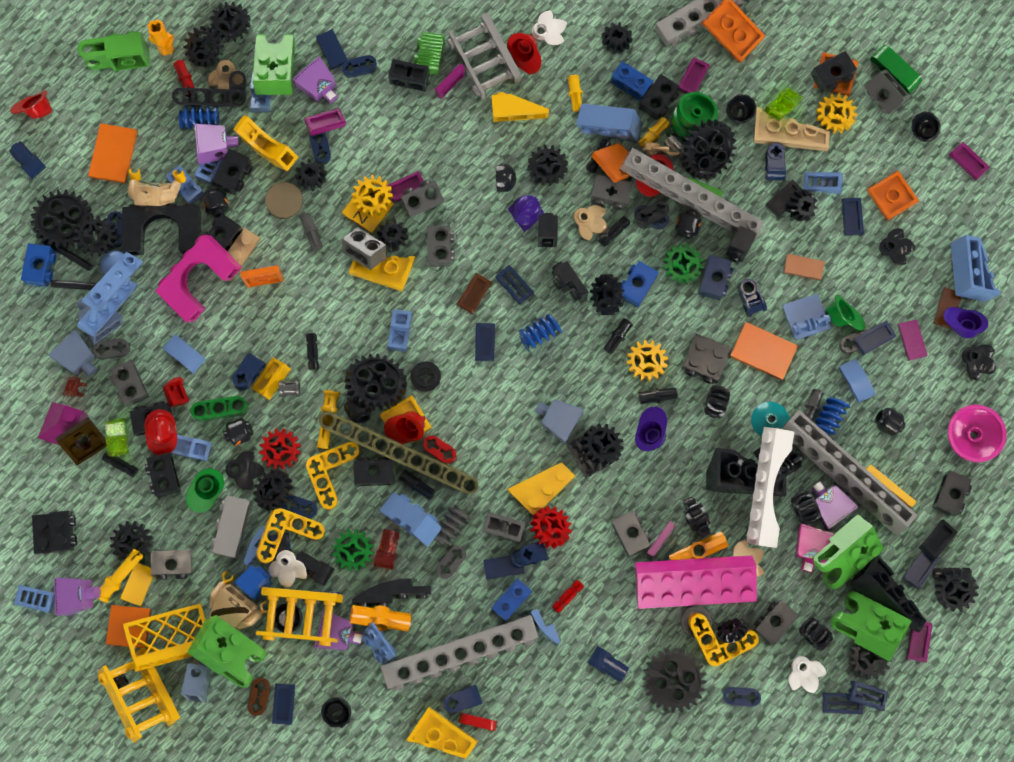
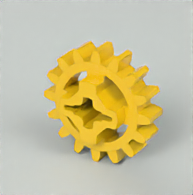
M831 93L829 99L824 97L822 102H819V108L816 110V114L819 115L816 121H822L820 127L826 126L827 131L832 129L833 134L837 130L842 134L844 128L848 131L851 127L850 125L855 123L854 119L857 117V113L854 112L857 107L851 106L853 100L847 101V95L841 98L840 93L836 97Z
M371 175V179L364 176L363 182L358 180L359 186H353L355 192L352 193V198H355L353 204L358 205L356 207L357 210L363 209V215L370 212L371 217H373L374 212L381 215L380 210L387 211L386 205L391 206L392 203L389 199L393 198V194L390 193L392 191L391 186L387 187L388 181L382 182L381 176L376 180L374 175ZM371 193L374 194V196H375L374 198H371V196H370Z
M644 340L643 345L637 342V348H630L632 353H628L627 357L631 360H628L626 365H631L628 371L635 372L634 378L639 375L641 376L640 381H643L645 377L650 382L652 377L656 380L659 378L658 373L664 374L662 368H667L668 365L664 362L668 360V357L663 356L666 350H660L661 344L654 346L653 340L650 344H647V340ZM656 355L659 356L660 365L656 361ZM635 357L639 360L638 367L635 365ZM644 358H651L650 363H644ZM644 370H652L653 372L646 373V372H643V371H644Z

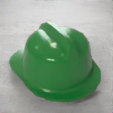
M836 295L834 298L835 302L825 310V315H829L831 322L838 327L851 325L859 331L865 330V322L859 312L840 295Z
M206 468L200 471L194 477L186 492L187 506L197 513L208 511L224 488L223 475L213 468Z

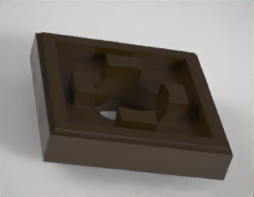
M89 417L55 438L57 443L77 466L110 445L106 437ZM84 434L88 435V438L85 442H75V440L77 441L79 438L83 437Z

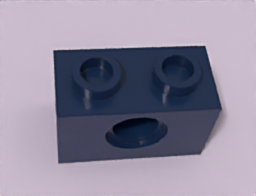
M710 255L698 294L719 301L722 296H726L728 285L725 284L727 278L731 279L734 269L730 267L732 261ZM713 275H718V276H720L721 281H720V282H715V281L712 279V276H713Z

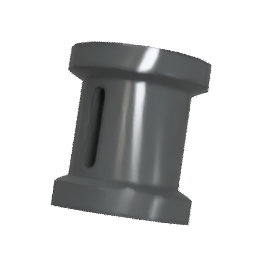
M296 379L294 382L279 381L280 397H284V395L300 397V380Z

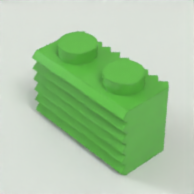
M422 32V36L417 39L419 53L418 55L415 54L414 63L429 66L430 74L439 75L445 42L444 35Z

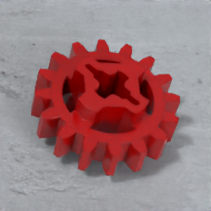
M275 428L274 434L268 431L269 437H262L265 442L264 444H259L263 448V450L259 451V454L264 455L261 460L263 462L268 461L267 466L269 468L274 465L275 470L279 466L285 470L286 465L293 467L292 461L298 462L296 455H301V452L297 450L301 447V444L296 443L299 440L297 436L292 438V431L286 434L285 428L281 432ZM278 438L275 442L270 443L273 439ZM287 439L291 441L293 448L287 446ZM282 445L286 450L280 451V454H278V451L274 448H279ZM268 451L273 452L274 460L269 457ZM290 455L287 460L282 461L284 457Z
M546 506L544 509L540 508L532 516L533 520L530 524L534 527L530 529V532H535L536 535L533 538H539V545L544 542L545 548L552 546L555 549L557 546L561 547L570 539L568 535L572 533V530L568 529V527L572 523L566 521L569 517L562 515L563 510L557 512V507L550 509L549 506Z

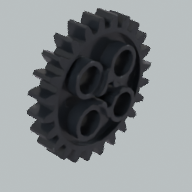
M708 119L706 123L702 120L701 126L694 124L695 130L689 129L690 135H684L686 142L681 143L684 149L679 150L683 154L679 159L683 161L681 165L686 168L685 171L691 176L697 177L700 180L702 178L708 180L709 176L715 178L716 172L721 175L722 168L727 170L726 164L732 163L730 157L735 156L732 150L737 149L733 145L737 140L733 138L735 133L724 122H720L717 119L714 121Z
M58 189L57 195L50 191L49 198L43 195L44 201L37 200L39 207H33L36 213L31 214L32 219H35L30 221L31 225L35 226L32 230L34 233H37L36 237L38 239L42 238L43 244L48 242V245L51 247L55 244L57 250L60 249L61 245L67 250L68 244L75 248L74 237L76 236L74 235V230L78 229L77 226L71 223L82 225L83 218L86 221H89V216L94 218L93 214L89 213L92 209L90 206H87V200H83L82 195L76 197L74 191L70 195L67 189H65L63 194ZM57 205L62 206L60 210H53ZM73 212H79L77 217H70ZM48 222H54L53 226L45 227ZM65 229H72L70 233L63 234Z
M369 354L368 359L362 355L361 361L355 359L354 364H350L349 369L346 370L344 382L345 389L348 390L347 395L352 396V402L358 400V406L365 404V410L369 406H372L373 411H375L376 407L383 411L384 406L390 409L391 403L396 406L398 400L401 401L403 395H405L407 375H403L404 369H399V363L393 364V358L387 361V355L382 359L379 354L376 355V358Z
M667 648L666 655L659 651V658L654 655L652 656L654 663L647 662L650 669L643 670L648 674L647 677L642 678V680L647 681V684L642 687L649 689L645 695L653 696L650 702L657 701L656 708L664 705V712L669 707H671L672 713H675L676 708L682 713L683 706L690 710L689 703L697 705L695 698L702 699L699 691H706L701 687V684L707 683V681L701 678L706 673H700V669L704 666L696 665L699 659L692 660V653L685 656L684 649L680 654H678L677 648H674L673 653ZM668 661L675 662L676 670L674 672L667 670L666 664ZM659 670H663L671 677L677 675V680L687 686L689 691H686L678 684L672 686V681L660 674ZM685 672H690L693 675L691 683H686L683 680ZM659 677L663 678L666 682L663 689L656 687L655 682ZM677 688L682 691V698L680 700H675L672 696L673 691Z

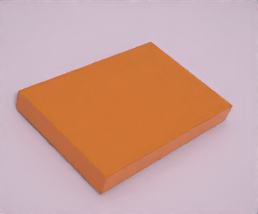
M723 0L701 23L739 63L765 37L763 32L733 0Z
M100 123L88 174L89 178L126 184L138 133L137 129Z
M745 322L730 357L783 380L798 345Z

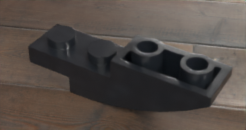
M411 578L392 580L361 592L352 599V603L363 607H369V604L388 607L389 603H393V596H396V599H408V595H416V599H428V595H432V587L412 586Z

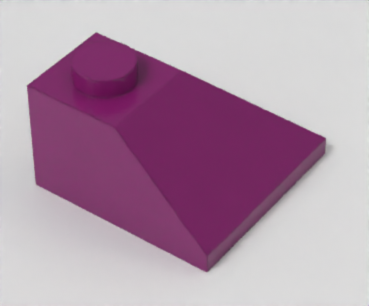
M52 402L38 438L59 445L55 438L86 419L88 414L76 408Z

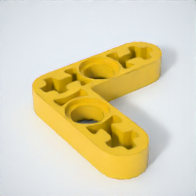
M347 442L312 456L306 462V468L320 504L326 510H332L338 504V498L327 470L352 461L359 456L360 448L354 442ZM349 446L356 448L354 451L355 455L345 454L346 459L342 460V455L338 450L342 449L344 453L348 451ZM331 453L338 455L339 459L336 463L332 464L328 461V456ZM314 460L317 463L320 462L318 466L319 472L324 471V474H319L315 478H313V475L316 474L315 469H310ZM320 478H325L328 482L327 486L323 489L317 486V481ZM330 488L331 492H328L330 498H334L331 506L324 504V501H326L325 494L320 496V492H326Z
M274 509L269 516L257 547L256 558L261 563L273 561L285 529L309 539L318 540L325 533L324 526L319 522L288 510ZM282 512L281 516L284 517V520H280L277 525L281 526V529L271 527V523L276 524L277 522L275 514ZM297 518L302 521V527L299 530L294 529L292 526L293 521ZM307 526L311 528H315L316 526H318L317 530H319L320 533L315 534L313 536L312 531L306 530L305 533H303V531L306 529ZM270 530L277 532L278 536L275 541H270L267 538ZM264 542H266L267 544L274 545L273 548H268L267 553L270 554V557H266L265 559H263V555H261V551H265L267 548V545H264Z
M695 612L688 618V624L703 656L712 666H719L752 649L759 642L758 634L754 630L748 629L746 635L750 634L753 636L751 637L752 642L749 643L745 635L740 639L743 641L741 643L744 646L741 647L739 641H736V650L728 652L727 646L729 643H718L707 618L703 614ZM696 618L701 620L700 624L704 630L700 631V628L694 624ZM705 634L711 636V641L708 644H702L701 638ZM720 648H722V650L724 651V653L726 654V656H724V655L721 653L722 651L720 650ZM713 652L718 654L716 661L711 658Z

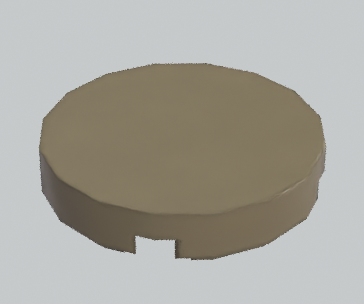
M280 182L274 184L268 190L265 203L268 211L274 217L289 219L300 212L303 205V197L296 185L289 182Z

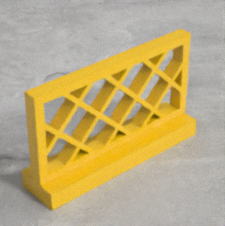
M201 603L123 624L135 672L192 657L187 653L195 639L191 635L196 627L201 629L205 622ZM198 610L199 618L197 622L186 618L189 612ZM176 616L182 619L177 628L167 623L170 617ZM157 621L162 624L158 633L147 628L150 622ZM184 621L194 626L190 634L179 629ZM137 626L142 629V632L136 638L130 635L128 628ZM164 626L175 631L170 640L160 635ZM145 631L155 636L150 645L140 640ZM176 633L187 637L183 644L179 645L172 641ZM157 638L167 642L164 649L159 650L153 647ZM138 643L148 648L145 654L136 656L134 649Z

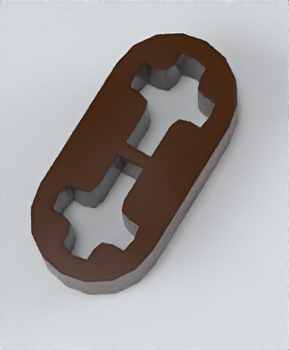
M258 678L252 684L247 708L251 715L259 716L266 710L271 685L265 678ZM263 681L267 688L262 690L261 696H258L259 689L256 688V685ZM257 698H260L259 705L262 706V709L256 713L254 712L255 709L252 708V704H256Z

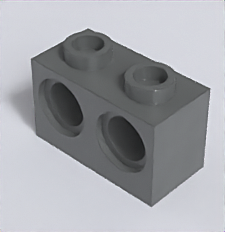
M427 179L419 183L420 187L416 189L410 187L402 191L403 195L400 198L409 217L418 215L445 202L436 181ZM428 188H432L435 192L434 196L430 199L425 196V191ZM411 196L417 197L418 202L415 206L408 204V199Z
M450 225L427 226L429 267L451 266V261H455V251L451 250V243H454V231H450ZM444 234L446 238L439 241L436 239V236ZM439 252H444L446 257L438 259L436 255Z
M358 227L342 238L343 253L369 270H372L386 259V244Z
M132 360L109 369L112 374L109 378L113 386H117L119 390L117 396L121 404L124 403L129 407L149 398L136 365ZM128 372V377L125 380H121V374ZM135 389V395L128 397V391Z

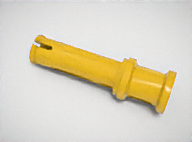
M324 390L325 397L323 406H321V412H338L336 407L341 393ZM326 415L324 423L328 426L332 425L333 417ZM321 426L316 448L329 450L331 432Z
M133 549L113 575L105 578V583L100 587L101 595L98 598L99 600L108 603L110 596L121 588V582L143 558L141 553L137 555L139 553L138 550Z

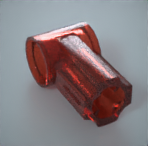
M383 530L380 546L376 551L374 559L375 567L388 570L394 569L393 564L397 556L396 549L400 537L399 532Z

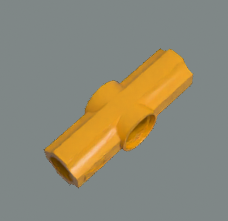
M158 19L150 21L147 25L150 34L149 41L156 45L160 54L164 56L172 54L175 50L173 47L174 36L167 32L162 21Z
M720 531L670 554L668 557L669 560L701 559L727 548L729 545L724 534ZM695 546L702 547L704 551L702 556L694 554L693 548Z
M352 605L349 621L351 624L369 626L374 622L379 631L393 629L408 632L411 624V614L390 611L386 606L369 608Z

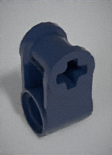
M773 143L769 146L765 155V171H767L765 180H785V150L781 144ZM773 150L778 154L777 157L772 153Z
M749 278L743 280L738 287V293L747 316L751 317L752 314L759 311H767L765 300L759 291L757 283ZM743 285H749L752 288V292H745Z
M251 353L247 354L232 378L236 388L241 391L250 388L255 379L260 375L258 373L261 369L266 367V363ZM245 377L246 382L239 383L238 379H243Z
M538 541L513 551L510 555L511 563L515 567L520 568L537 564V562L549 560L544 542L539 545Z
M473 685L447 696L443 704L446 711L455 713L483 704L477 685ZM450 698L458 701L454 710L452 707H447Z

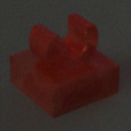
M75 376L68 377L63 395L68 397H84L85 394L80 393L78 388L80 386L87 387V384L80 382L81 378Z

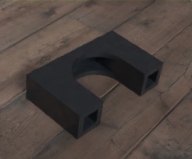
M170 203L166 204V206L144 207L130 204L128 207H122L121 251L124 254L128 252L131 255H144V236L147 227L157 219L167 218L173 220L178 225V250L181 254H184L187 250L193 248L194 242L201 236V209L194 203H186L185 206H177V204Z

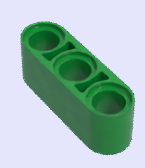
M883 45L870 57V61L874 62L880 71L887 69L908 94L922 82L920 75L887 45Z
M240 396L199 401L191 406L190 413L196 420L202 422L242 416L248 411V403ZM237 402H243L242 409L235 410V404ZM218 405H224V410L221 413L215 412ZM199 408L205 409L202 416L196 415V411Z

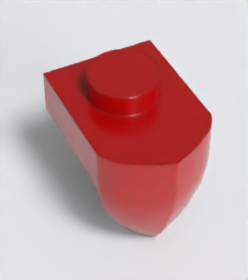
M181 377L172 378L163 386V392L170 408L185 405L189 402L183 387L184 379Z

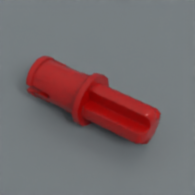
M177 60L174 62L173 65L179 77L178 82L182 84V87L195 88L191 79L192 75L189 74L184 61Z

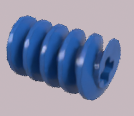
M185 105L183 111L181 109L179 111L180 128L184 129L186 126L188 129H192L193 126L195 128V124L219 125L217 106H214L213 111L210 110L209 106H207L206 111H203L202 106H199L198 111H196L195 106L192 105L191 111H189L187 105Z
M546 314L545 319L539 318V324L534 321L532 327L526 326V331L520 329L519 335L526 350L530 352V345L535 349L536 341L542 345V338L549 341V334L556 337L555 331L557 330L559 333H562V330L554 317Z
M830 397L826 399L827 404H824L822 407L824 411L819 412L821 418H816L815 420L816 425L828 436L830 434H837L833 427L840 428L836 421L844 420L840 416V414H847L843 409L844 407L850 408L848 403Z

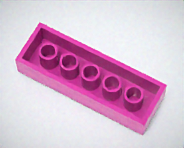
M753 555L636 562L635 589L638 609L756 602L757 566Z

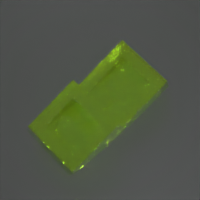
M788 87L778 94L776 100L766 106L764 112L779 122L800 103L803 96Z
M125 418L106 421V441L109 457L129 454Z

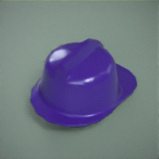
M530 195L521 196L508 208L515 220L514 222H517L524 232L538 221L539 215L544 213L538 199Z
M950 307L944 311L943 317L946 323L963 338H973L988 328L987 318L978 311Z
M657 406L649 407L642 413L635 435V443L640 450L652 451L664 444L666 440L667 416L663 409Z

